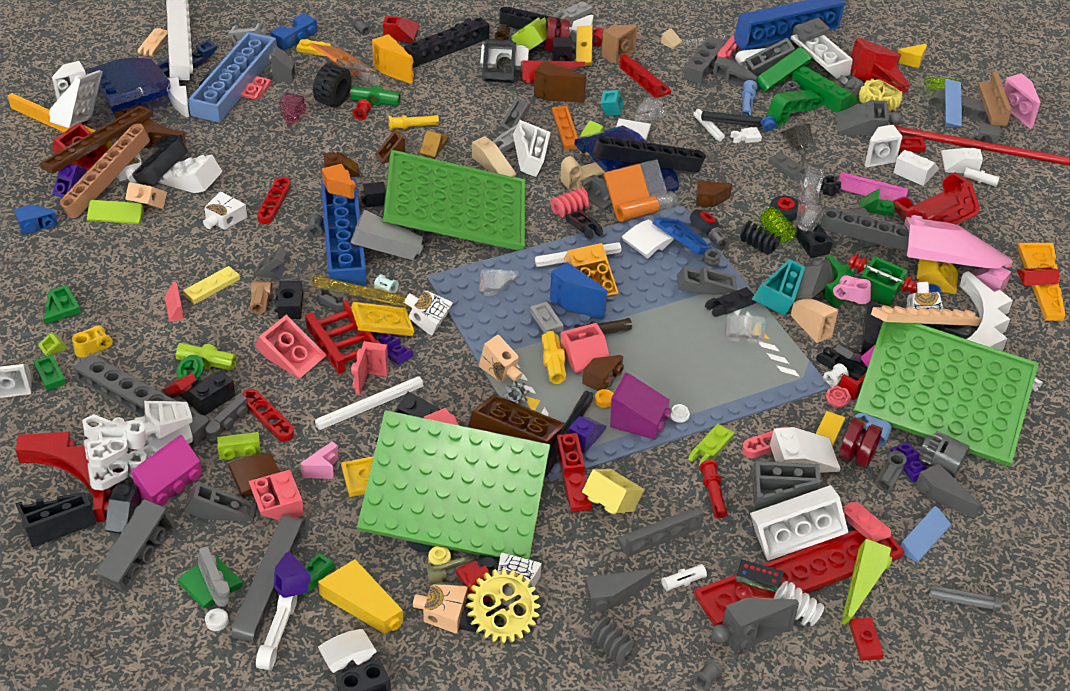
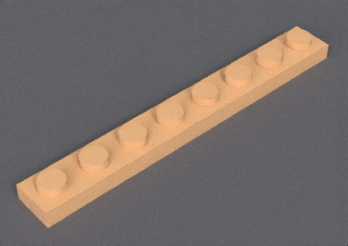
M883 305L882 308L873 307L871 315L885 322L980 326L982 320L975 316V312L970 310L963 312L957 309L953 311L942 309L940 311L935 308L928 310L919 307V309L907 307L905 309L899 306L892 308Z

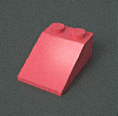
M287 315L260 335L255 344V347L265 358L299 379L327 356Z

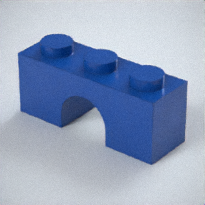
M303 13L293 19V28H286L281 25L270 31V36L276 38L277 47L285 51L299 43L301 39L314 35L317 32V20Z

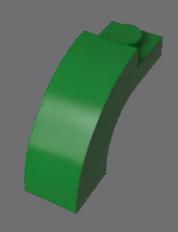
M828 255L825 257V260L830 259L834 281L826 284L824 298L833 308H836L846 300L837 298L834 295L833 289L840 283V279L843 276L853 277V272L848 264L841 266L840 262L833 255Z

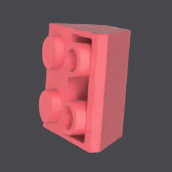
M597 323L561 332L560 347L564 349L565 358L575 374L583 372V369L593 358L610 356L605 336Z
M290 470L249 481L261 515L280 521L283 515L292 517L304 516L302 498Z

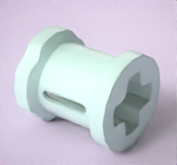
M382 274L374 282L375 290L385 291L389 296L394 295L399 286L398 281L389 280Z

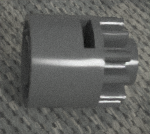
M936 430L933 437L927 436L921 447L920 452L923 453L921 461L931 467L939 463L955 478L968 454L970 446Z

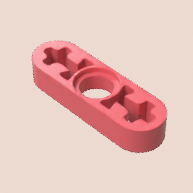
M773 431L745 440L742 453L748 458H756L771 453L770 445L765 444L764 441H771Z

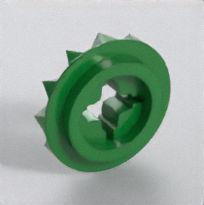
M198 355L185 357L177 368V378L179 379L193 373L195 378L200 380L199 376L204 374L203 368L206 366L203 363V359ZM193 368L195 369L193 372L190 373L189 371H187Z

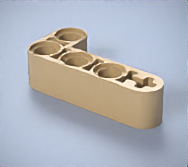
M568 156L561 163L560 179L567 189L572 191L581 187L586 188L587 186H582V183L593 174L605 181L603 173L625 167L621 162L613 160H602L580 166L574 157Z

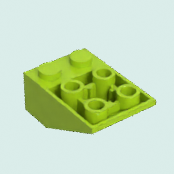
M545 17L541 20L537 18L512 35L513 42H516L517 46L523 45L531 50L546 40Z

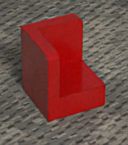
M845 374L841 376L839 386L848 390L851 395L850 399L855 400L858 398L866 374L858 381Z

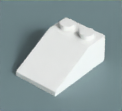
M795 427L774 429L770 447L775 462L819 464L820 473L840 472V466L829 438Z

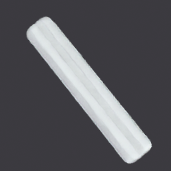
M696 109L693 113L696 119L716 140L722 141L725 135L713 122L702 121L701 114L703 111Z

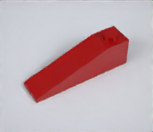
M521 61L520 81H525V84H534L535 69L543 61ZM546 61L569 70L585 65V62Z

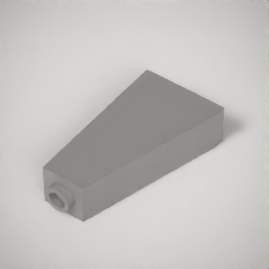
M365 209L357 222L350 242L413 260L416 254L420 255L424 246L421 244L423 237L396 224L383 222V218Z

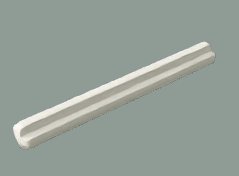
M618 242L603 245L606 255L621 252V245ZM567 251L536 256V267L565 263L564 257Z

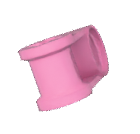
M845 275L840 279V283L834 287L833 292L839 299L866 304L871 300V283L866 279Z

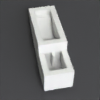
M179 77L165 78L168 97L172 105L183 116L189 117L186 86H180Z

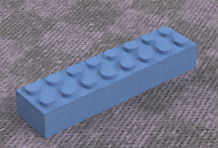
M247 32L188 99L190 116L220 123L242 97L241 94L247 84H252L254 78L260 76L270 64L269 54L272 53L274 46L277 47L276 38Z

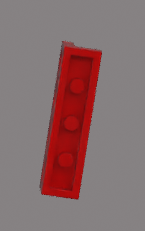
M626 54L620 55L619 68L654 98L657 99L671 94L672 90L635 59L632 60Z

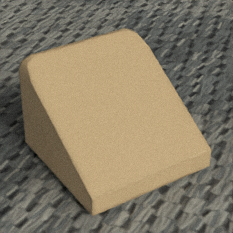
M671 28L662 34L661 44L674 49L682 43V40Z

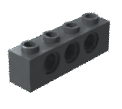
M709 36L702 43L700 49H697L695 55L691 56L688 64L684 65V79L701 84L714 68L717 53L725 45L726 41Z

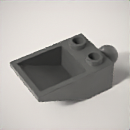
M871 100L837 112V134L873 136L878 127L888 126V122L892 125L900 124L902 116L898 112L888 115L887 101Z
M745 598L727 605L723 625H717L713 628L712 638L718 643L728 641L734 652L740 650L747 651L759 642L793 629L799 602L797 599Z

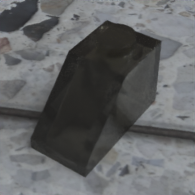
M810 124L794 126L781 132L792 148L806 149L809 144L814 143Z

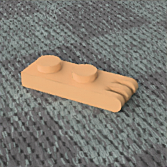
M155 28L139 47L138 54H143L144 56L149 54L150 57H153L168 38V31Z

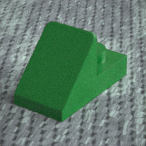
M880 189L860 198L859 209L865 208L869 213L893 217L894 204L892 201L879 199Z

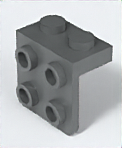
M818 17L796 25L792 36L797 34L806 42L828 34L830 28ZM790 40L794 48L800 47L793 40Z

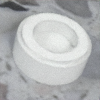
M220 608L210 610L205 616L207 628L212 631L224 629L229 622L227 612Z

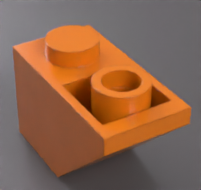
M342 164L322 168L323 184L328 193L350 199L354 198L356 184L354 180L350 179L349 171L345 170Z

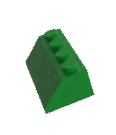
M804 65L793 71L792 81L797 82L801 90L814 91L823 97L822 105L836 113L851 108L860 102L845 88L838 86Z

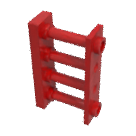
M347 300L343 301L344 311L331 316L316 319L312 312L305 314L307 330L321 350L327 355V359L338 375L346 372L345 364L356 359L358 350L347 354H341L339 352L340 349L361 341L380 344L369 331L358 330L351 306ZM345 318L350 322L329 331L323 329V326ZM354 329L358 333V335L339 342H332L330 339Z

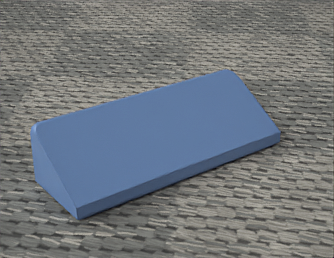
M945 79V127H962L961 82Z
M934 506L902 541L901 548L904 551V555L917 563L951 526V523L939 508Z

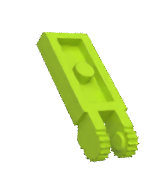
M717 424L692 450L688 460L693 462L700 454L703 457L700 460L699 466L706 460H714L734 438L735 432Z

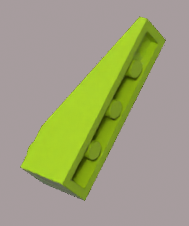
M865 539L859 547L841 624L846 625L884 570L890 567L892 557L889 556L890 547L869 539Z

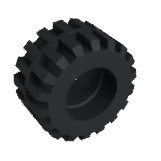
M331 63L322 66L313 83V96L315 100L333 108L341 106L346 101L351 90L352 76L350 71Z

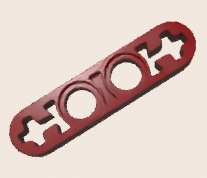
M279 177L274 181L257 212L259 223L270 224L274 220L291 188L289 178Z
M247 389L243 391L241 395L247 397L248 410L279 441L287 442L293 439L294 427L257 390ZM263 407L267 409L264 412L257 411V409ZM271 419H277V420H279V421L276 422V423H269V422H268V421L271 420Z

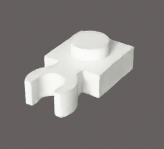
M757 127L741 129V132H731V138L734 137V143H739L742 140L745 143L759 142L762 139Z

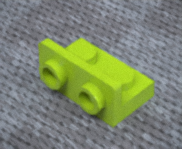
M258 432L217 437L219 460H231L237 457L261 454Z

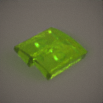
M925 77L924 82L928 89L945 90V79L961 82V80H957V78Z

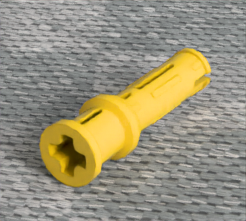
M402 115V117L388 116L390 131L395 128L406 130L408 127L439 125L438 115L407 117L405 115Z

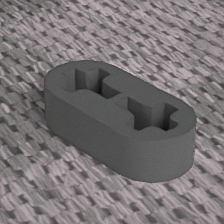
M326 286L319 288L317 291L319 302L335 311H344L342 302L344 300L348 301L347 296Z

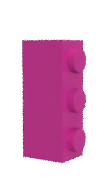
M182 435L176 437L131 470L134 485L138 486L140 500L143 501L145 499L160 506L165 505L171 497L181 493L188 484L198 480L202 475L200 460Z

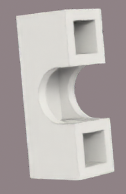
M482 45L481 49V67H483L484 45ZM517 46L515 70H521V61H529V48H526V46ZM489 48L488 68H497V62L502 57L511 59L512 50Z

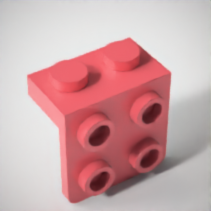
M364 341L362 348L358 349L357 362L353 363L351 373L354 374L353 388H355L356 395H360L367 374L387 377L389 372L387 345Z

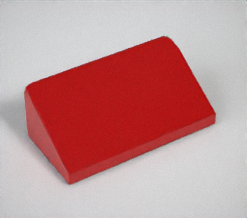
M1053 267L1017 270L1025 286L1059 283L1060 271Z

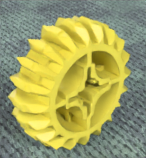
M878 78L866 81L859 91L860 102L865 103L871 100L887 101L889 112L899 108L903 98L902 91Z

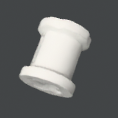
M836 364L833 370L824 373L823 379L832 388L838 385L841 376L844 374L849 376V373L844 365Z

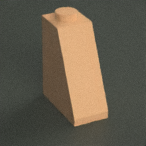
M809 298L794 302L791 316L818 343L832 338L838 310Z

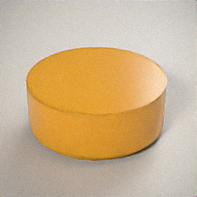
M607 389L597 391L595 394L596 405L601 408H610L611 398L614 393Z

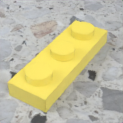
M228 266L184 289L183 295L193 304H196L240 280V275Z

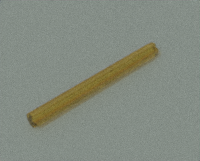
M316 275L312 280V284L317 287L412 308L404 303L407 296Z

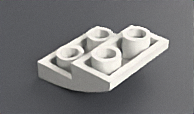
M649 219L634 226L622 236L624 242L647 259L658 249L662 251L674 240L672 236L652 224L653 222Z
M363 629L340 634L318 646L325 662L333 673L346 667L352 659L359 665L362 662L368 661L377 652Z

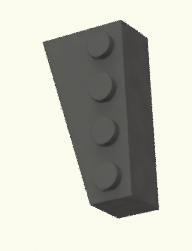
M145 499L136 507L129 523L123 527L121 535L111 545L110 552L98 566L96 574L102 582L123 591L127 589L141 572V564L150 561L154 556L155 547L157 545L162 546L167 540L165 535L169 531L174 532L177 528L167 509Z

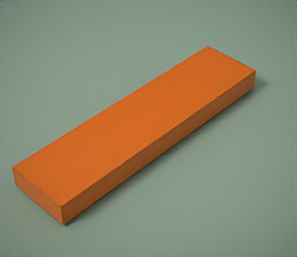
M568 106L552 107L551 111L564 150L579 149L580 142Z

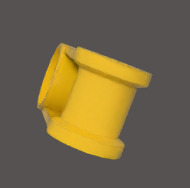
M94 326L86 331L76 333L72 337L74 353L77 357H87L90 353L94 354L105 350L113 342L112 338L105 334V329L102 326Z

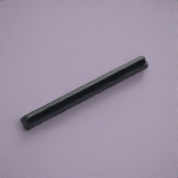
M583 392L558 435L568 434L569 427L579 416L585 414L593 400L594 394L592 392ZM557 437L549 449L545 476L550 473L559 458Z

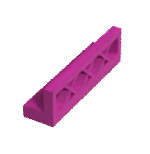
M841 172L839 178L841 182L840 190L866 196L880 189L879 199L894 201L900 197H906L909 192L907 188Z

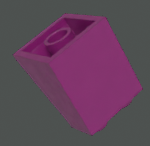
M625 372L611 398L610 427L656 440L658 434L664 430L665 420H669L672 409L669 408L670 399Z

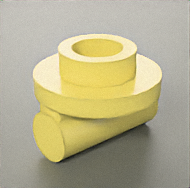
M436 546L429 552L428 563L434 566L451 561L450 551L447 548Z

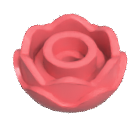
M840 386L829 388L826 393L827 402L836 408L846 406L851 398L848 390Z

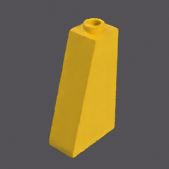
M355 559L318 581L319 593L323 598L384 634L391 630H397L403 623V610Z

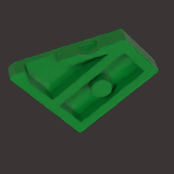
M67 285L48 292V301L45 305L46 313L43 315L45 325L81 313L80 307Z

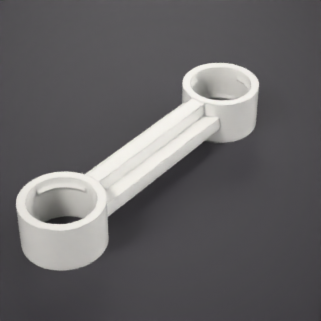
M279 595L277 612L264 645L260 646L257 653L256 668L270 671L273 669L282 634L290 614H293L297 604V595L286 598Z

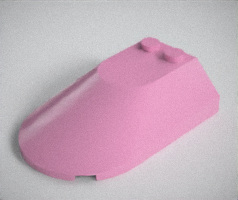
M912 215L911 218L906 217L904 226L909 231L907 257L984 268H1001L1002 266L1009 268L1012 266L1013 260L958 225L924 220L921 216Z

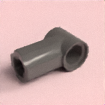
M899 451L889 453L886 463L875 480V485L885 492L892 490L899 476L902 475L907 460L903 453Z

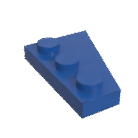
M655 218L652 223L698 255L704 254L708 249H712L710 245L679 219Z

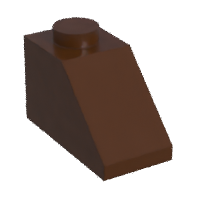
M341 152L323 154L324 168L342 164L345 170L349 171L350 177H360L358 164Z
M698 181L696 206L715 207L728 200L731 196L732 183Z

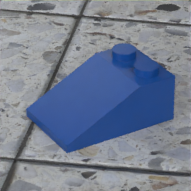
M568 262L551 271L550 300L554 304L565 310L599 319L605 318L607 289Z

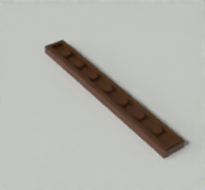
M142 106L136 107L40 162V168L52 174L58 172L125 133L132 125L140 124L153 116L152 111Z

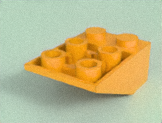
M389 34L372 39L374 67L382 74L412 84L414 77L412 56Z
M602 243L567 251L564 257L565 263H570L607 289V296L618 294Z

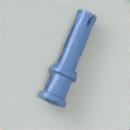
M747 80L743 84L742 97L744 100L741 115L751 116L753 100L756 98L757 83L753 80Z

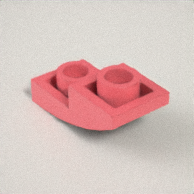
M256 76L252 84H247L241 96L258 100L272 84L271 80Z

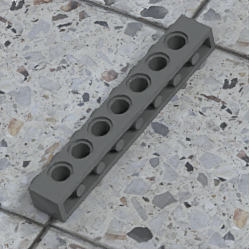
M91 353L73 367L77 381L140 417L145 416L144 401L178 402L176 399L164 395L160 390H155L148 386L147 383L137 380L131 374L121 371L117 366H112L102 358L96 357ZM189 407L192 415V423L189 426L193 437L190 445L196 447L206 438L205 427L208 426L210 421L206 416L196 413Z

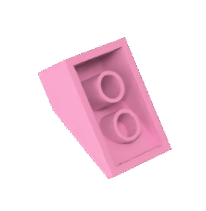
M1022 73L1007 77L1004 91L1012 109L1011 113L1031 129L1033 128L1041 103L1034 85Z

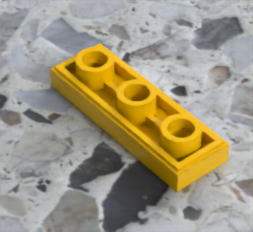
M592 25L577 26L576 61L585 62L584 66H592Z

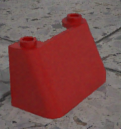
M956 172L943 179V192L916 205H913L912 201L907 197H900L892 201L904 222L906 217L911 218L912 215L921 216L924 220L956 225L974 217L980 209L971 181Z

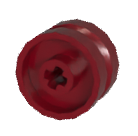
M547 18V37L544 40V51L552 52L553 38H569L570 20L561 19L557 28L556 18Z
M854 417L843 438L839 458L850 462L856 455V465L867 469L878 447L883 428L871 424L865 432L866 421Z

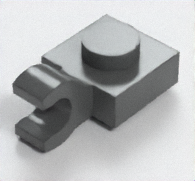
M843 75L838 79L845 86L844 88L855 97L858 95L861 87L865 85V83L853 76L850 80Z

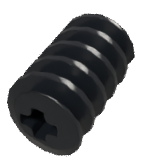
M747 221L741 230V241L746 242L750 246L752 245L755 249L758 248L761 252L764 251L766 255L773 253L780 244L781 237L777 236L775 238V233L769 235V230L763 232V227L760 226L757 229L758 225L756 223L752 225V221Z

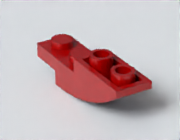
M578 434L557 435L562 480L570 512L592 510V503L588 499V495L582 492L587 481Z

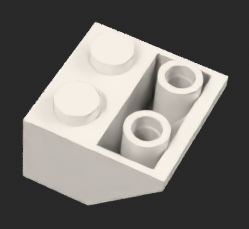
M79 61L62 65L53 75L52 81L57 100L78 77L86 75Z

